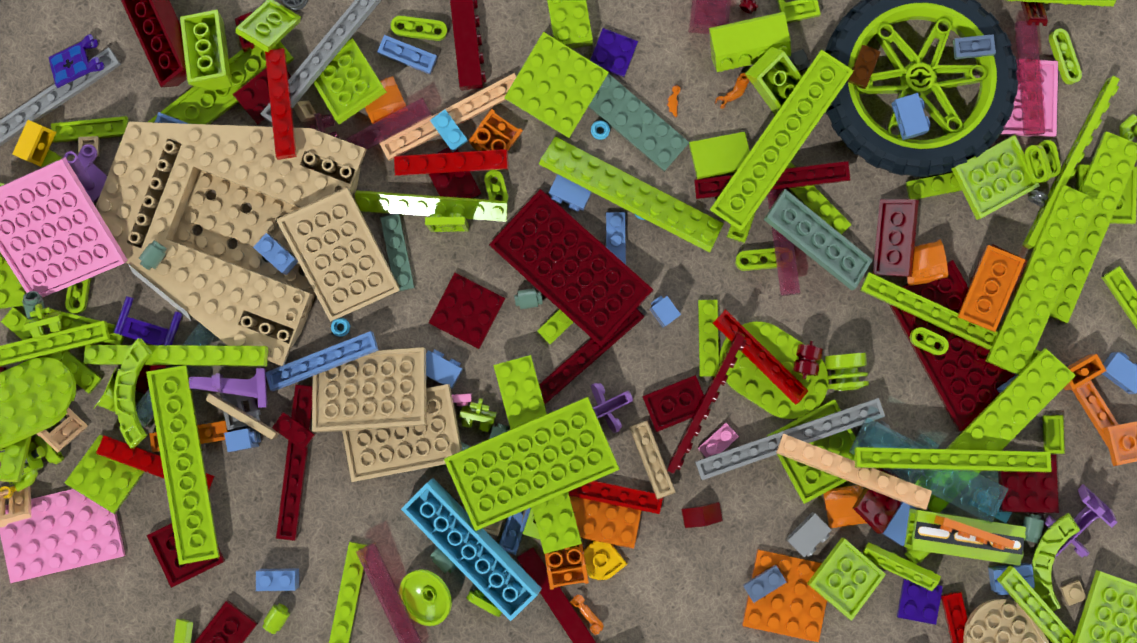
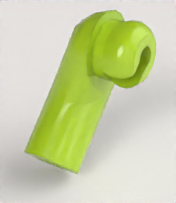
M1135 114L1129 116L1120 125V137L1130 141L1134 139L1131 127L1137 123V116Z

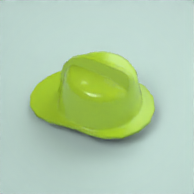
M115 368L104 394L95 407L98 405L112 412L115 411V379L113 376L117 368Z

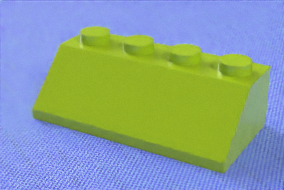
M212 10L181 16L180 22L188 84L209 90L232 87L225 26L219 11Z
M784 12L709 28L711 58L717 72L753 65L771 47L783 50L788 57L791 56V40Z

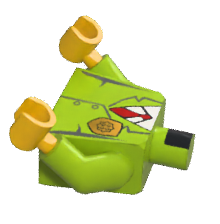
M34 442L30 443L20 483L9 482L10 485L14 486L1 487L0 492L6 489L9 491L8 495L2 498L9 499L15 491L19 492L34 483L38 476V471L43 468L41 460L45 456L43 447H36ZM6 447L0 448V462H1V464H2V460H3V456H4V452H5V448H6Z

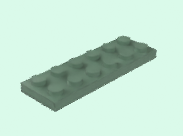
M609 73L588 106L664 172L689 144V141Z
M786 189L780 193L764 218L768 224L850 290L857 288L873 261Z

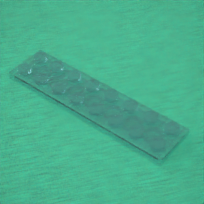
M866 417L849 452L855 455L856 447L929 448ZM881 468L905 481L931 490V494L990 524H992L1008 491V488L970 470Z

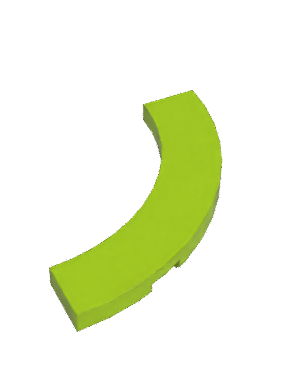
M142 338L137 339L125 354L122 366L118 369L114 387L115 414L118 415L120 431L130 448H135L148 436L139 421L135 405V389L138 376L147 359L153 354Z
M1070 513L1059 518L1048 528L1040 539L1032 559L1035 584L1033 590L1053 612L1061 608L1052 585L1051 573L1054 559L1060 547L1070 537L1080 531L1079 526Z

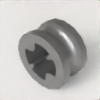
M1032 190V196L1028 197V201L1038 206H1044V200H1047L1048 196L1040 191Z

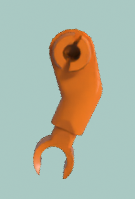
M741 73L738 76L732 91L728 92L724 97L719 96L716 98L715 104L719 100L724 102L720 106L721 109L725 108L727 102H732L744 94L749 83L745 73Z
M576 595L570 601L571 605L580 609L582 615L592 625L590 631L594 635H598L603 630V623L584 604L585 599L583 596Z

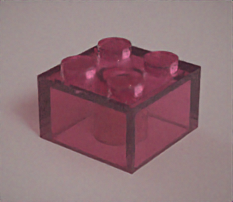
M691 0L688 32L709 34V28L729 24L731 0Z

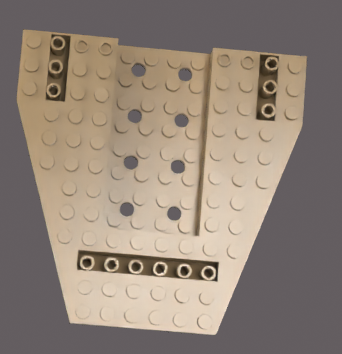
M128 122L96 204L98 212L128 260L126 263L226 345L267 346V361L284 366L290 349L302 332L316 294L306 275L302 276L299 269L301 266L299 262L285 275L270 262H266L264 257L253 247L267 233L294 255L276 220L345 187L349 188L354 197L358 185L360 166L367 149L312 128H294L297 157L277 160L273 127ZM210 190L216 191V197L213 200L207 198V193ZM246 203H250L252 206V210L249 213H244L242 210L243 205ZM200 225L203 231L200 235L196 236L193 233V229L195 226ZM233 238L238 241V246L235 249L229 247V241ZM155 240L167 248L166 255L156 269L151 268L148 270L140 265L141 260L139 257L148 244H152Z

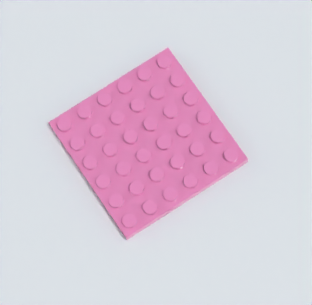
M66 157L0 186V252L26 293L36 291L43 298L128 261Z

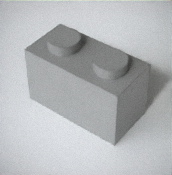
M812 512L786 540L801 556L805 557L807 555L809 557L816 551L817 548L815 546L820 541L823 543L830 537L829 532L831 529L816 513Z

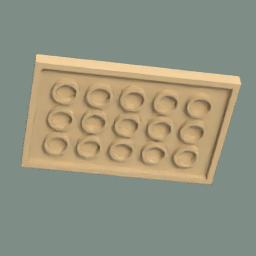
M348 187L276 220L330 322L400 291Z
M424 347L376 351L313 376L312 432L427 426L426 349Z
M450 384L426 388L427 426L342 431L351 482L446 464L444 458L462 451Z

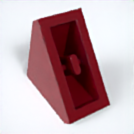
M719 502L681 509L685 528L703 527L723 521Z

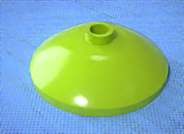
M420 569L410 572L403 578L399 588V597L402 607L409 617L425 626L438 625L448 617L452 606L451 594L447 585L439 576L431 571Z

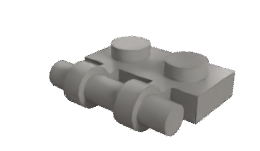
M219 393L222 399L244 412L243 401L248 400L250 411L246 413L260 421L259 415H261V412L257 408L256 398ZM224 412L227 430L248 426Z

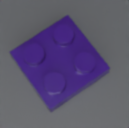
M603 28L590 61L608 72L625 77L638 41Z
M903 578L897 617L936 625L943 586L937 585L933 591H930Z

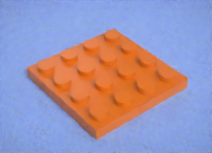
M757 549L751 579L776 565L787 583L754 603L748 595L742 626L819 642L827 600L807 583L822 563Z

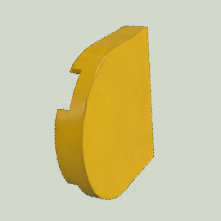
M593 541L584 550L587 575L592 579L607 580L627 565L626 561L612 544Z

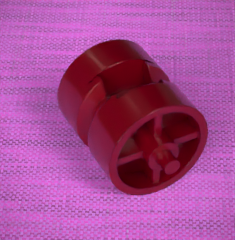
M810 341L807 345L798 344L796 355L799 359L795 360L793 371L801 373L803 375L802 379H806L809 375L818 376L820 365L817 361L821 360L823 349L815 347L813 345L814 341Z

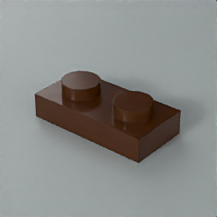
M862 45L852 68L854 72L847 82L866 89L881 51Z

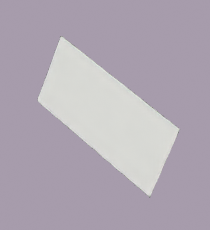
M129 265L133 274L190 319L189 314Z

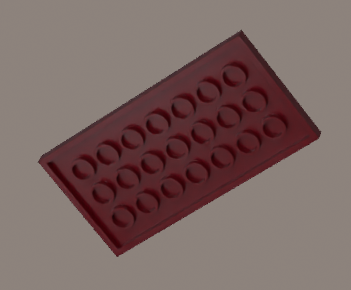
M541 189L489 244L495 252L601 348L654 291Z
M954 260L947 262L948 277L924 284L911 286L906 284L902 286V288L956 313H959L969 289ZM889 304L957 430L962 431L966 429L1000 394L997 388L1016 374L987 362L986 358L990 350ZM923 327L945 337L949 344L947 352L942 355H933L914 346L910 341L911 332L916 328ZM918 334L916 337L918 341L922 340L921 334ZM935 342L934 347L936 349H939L940 347L938 342Z

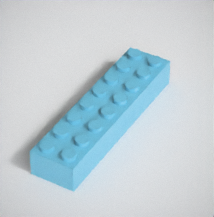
M434 478L427 482L401 508L510 621L541 591L542 588L483 528L477 531L474 530L467 512Z

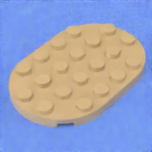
M992 599L980 604L970 614L964 628V643H1049L1045 634L1018 603L1008 599Z

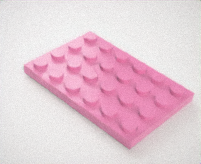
M74 489L31 499V518L8 523L7 526L0 528V537L10 583L126 556L117 514L114 515ZM9 504L5 505V514H9Z

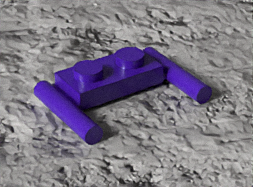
M126 296L114 333L135 340L142 338L145 343L152 345H172L182 313L175 311L170 328H162L128 317L134 298Z

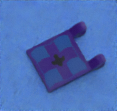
M91 34L85 36L81 42L48 57L57 88L90 72L104 69V63L100 62L98 57L92 58L90 62L88 61L85 49H92L98 46L97 40Z

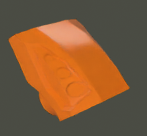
M393 76L380 81L387 93L365 107L373 125L408 111Z
M491 109L469 139V144L477 151L501 149L509 151L523 130L514 127Z
M941 239L937 242L914 247L912 277H907L908 286L929 283L948 277L947 260Z
M860 485L837 487L823 494L829 528L867 523L853 509L864 487Z
M583 544L545 554L550 590L565 585L589 583Z

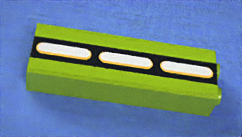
M910 508L904 547L912 550L1021 566L1024 556L1023 546L1026 538V527ZM936 515L1013 540L1015 541L1013 549L1005 547L1004 550L992 547V542L988 541L986 545L975 541L976 537L970 535V538H965L957 535L958 531L952 530V533L940 529L941 525L934 523Z

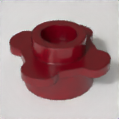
M740 0L739 7L746 13L752 14L753 11L757 10L758 5L755 0Z

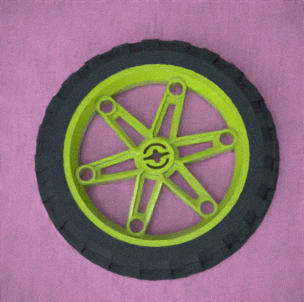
M861 0L842 18L828 41L825 49L826 53L852 69L861 46H866L875 36L895 70L872 74L866 89H861L857 85L846 82L826 111L834 131L855 155H859L866 160L865 162L876 168L887 170L889 173L901 176L928 177L930 175L952 171L951 168L967 163L968 159L974 156L976 158L979 157L997 140L1014 109L1015 96L1018 90L1016 76L1018 68L1016 57L1013 56L1010 47L1012 44L1006 32L1002 31L998 25L999 21L994 15L981 7V3L977 0ZM907 20L935 22L918 55L893 29L892 24ZM938 25H943L946 31L939 30ZM881 30H886L889 37L882 36ZM950 30L954 31L961 38L994 34L996 54L993 56L975 57L977 65H938ZM934 38H937L939 42L931 64L922 62ZM894 42L911 62L905 68L890 43ZM973 70L979 73V78L973 76ZM936 73H964V78L937 82ZM917 76H918V79H922V81H921L920 83H919V80H915V78H916ZM900 77L901 85L873 86V81ZM980 83L976 104L969 117L962 123L942 89ZM932 91L946 112V117H943L927 99L926 96ZM918 93L919 98H922L924 101V109L947 135L929 140H902L894 111L885 130L868 114L859 94H899L897 98L899 99L907 94ZM949 122L955 123L956 130H952L949 127ZM891 127H896L899 130V135L892 134Z

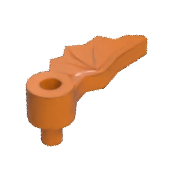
M675 85L672 88L673 94L668 98L667 106L669 107V112H672L677 117V95L681 89L678 85Z

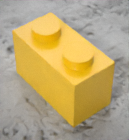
M27 120L12 155L41 167L56 132Z

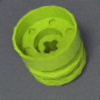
M866 353L825 356L826 369L835 370V374L827 376V379H836L835 384H828V389L846 391L869 386V381H860L859 379L860 376H868V373L859 372L858 369L867 365Z

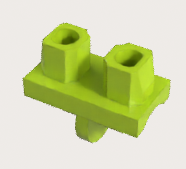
M41 304L35 305V311L30 312L31 318L27 319L26 323L23 324L24 329H29L33 338L44 335L43 325L48 324L51 333L60 331L62 329V311L50 313V307L43 308Z
M479 398L478 403L471 402L470 407L463 406L459 417H462L463 427H472L473 420L480 421V430L489 432L491 425L494 424L497 412L489 411L490 406L483 405V399Z

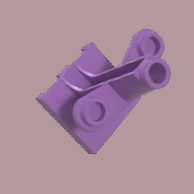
M86 144L82 146L78 156L70 151L64 157L67 159L69 155H72L74 160L68 161L94 204L100 197L107 176L92 163L98 154L96 148L93 145Z
M257 368L255 376L251 379L223 378V375L220 373L212 375V378L189 377L190 389L258 398V408H267L266 369Z
M601 383L592 384L591 390L598 404L593 407L597 418L603 416L613 433L619 432L622 424L618 418L613 417L611 412L632 402L631 393L626 391L605 401L603 385Z
M1084 484L1079 487L1078 492L1081 500L1087 506L1074 518L1080 531L1070 537L1060 547L1055 558L1070 543L1075 546L1074 550L1080 557H1087L1090 554L1089 551L1076 537L1097 518L1104 520L1111 528L1118 523L1113 511ZM1048 516L1045 524L1049 528L1056 520Z

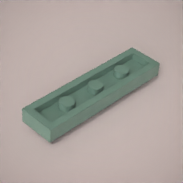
M400 214L380 217L391 272L400 291L413 289L415 287Z

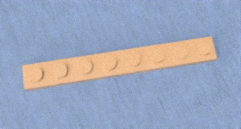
M515 73L446 108V111L458 126L506 101L504 97L516 79ZM442 111L379 143L387 159L391 161L394 159V156H400L439 136L440 134L430 120Z
M782 435L776 451L777 454L916 508L927 509L932 493L931 490L874 468H855V461L789 435Z

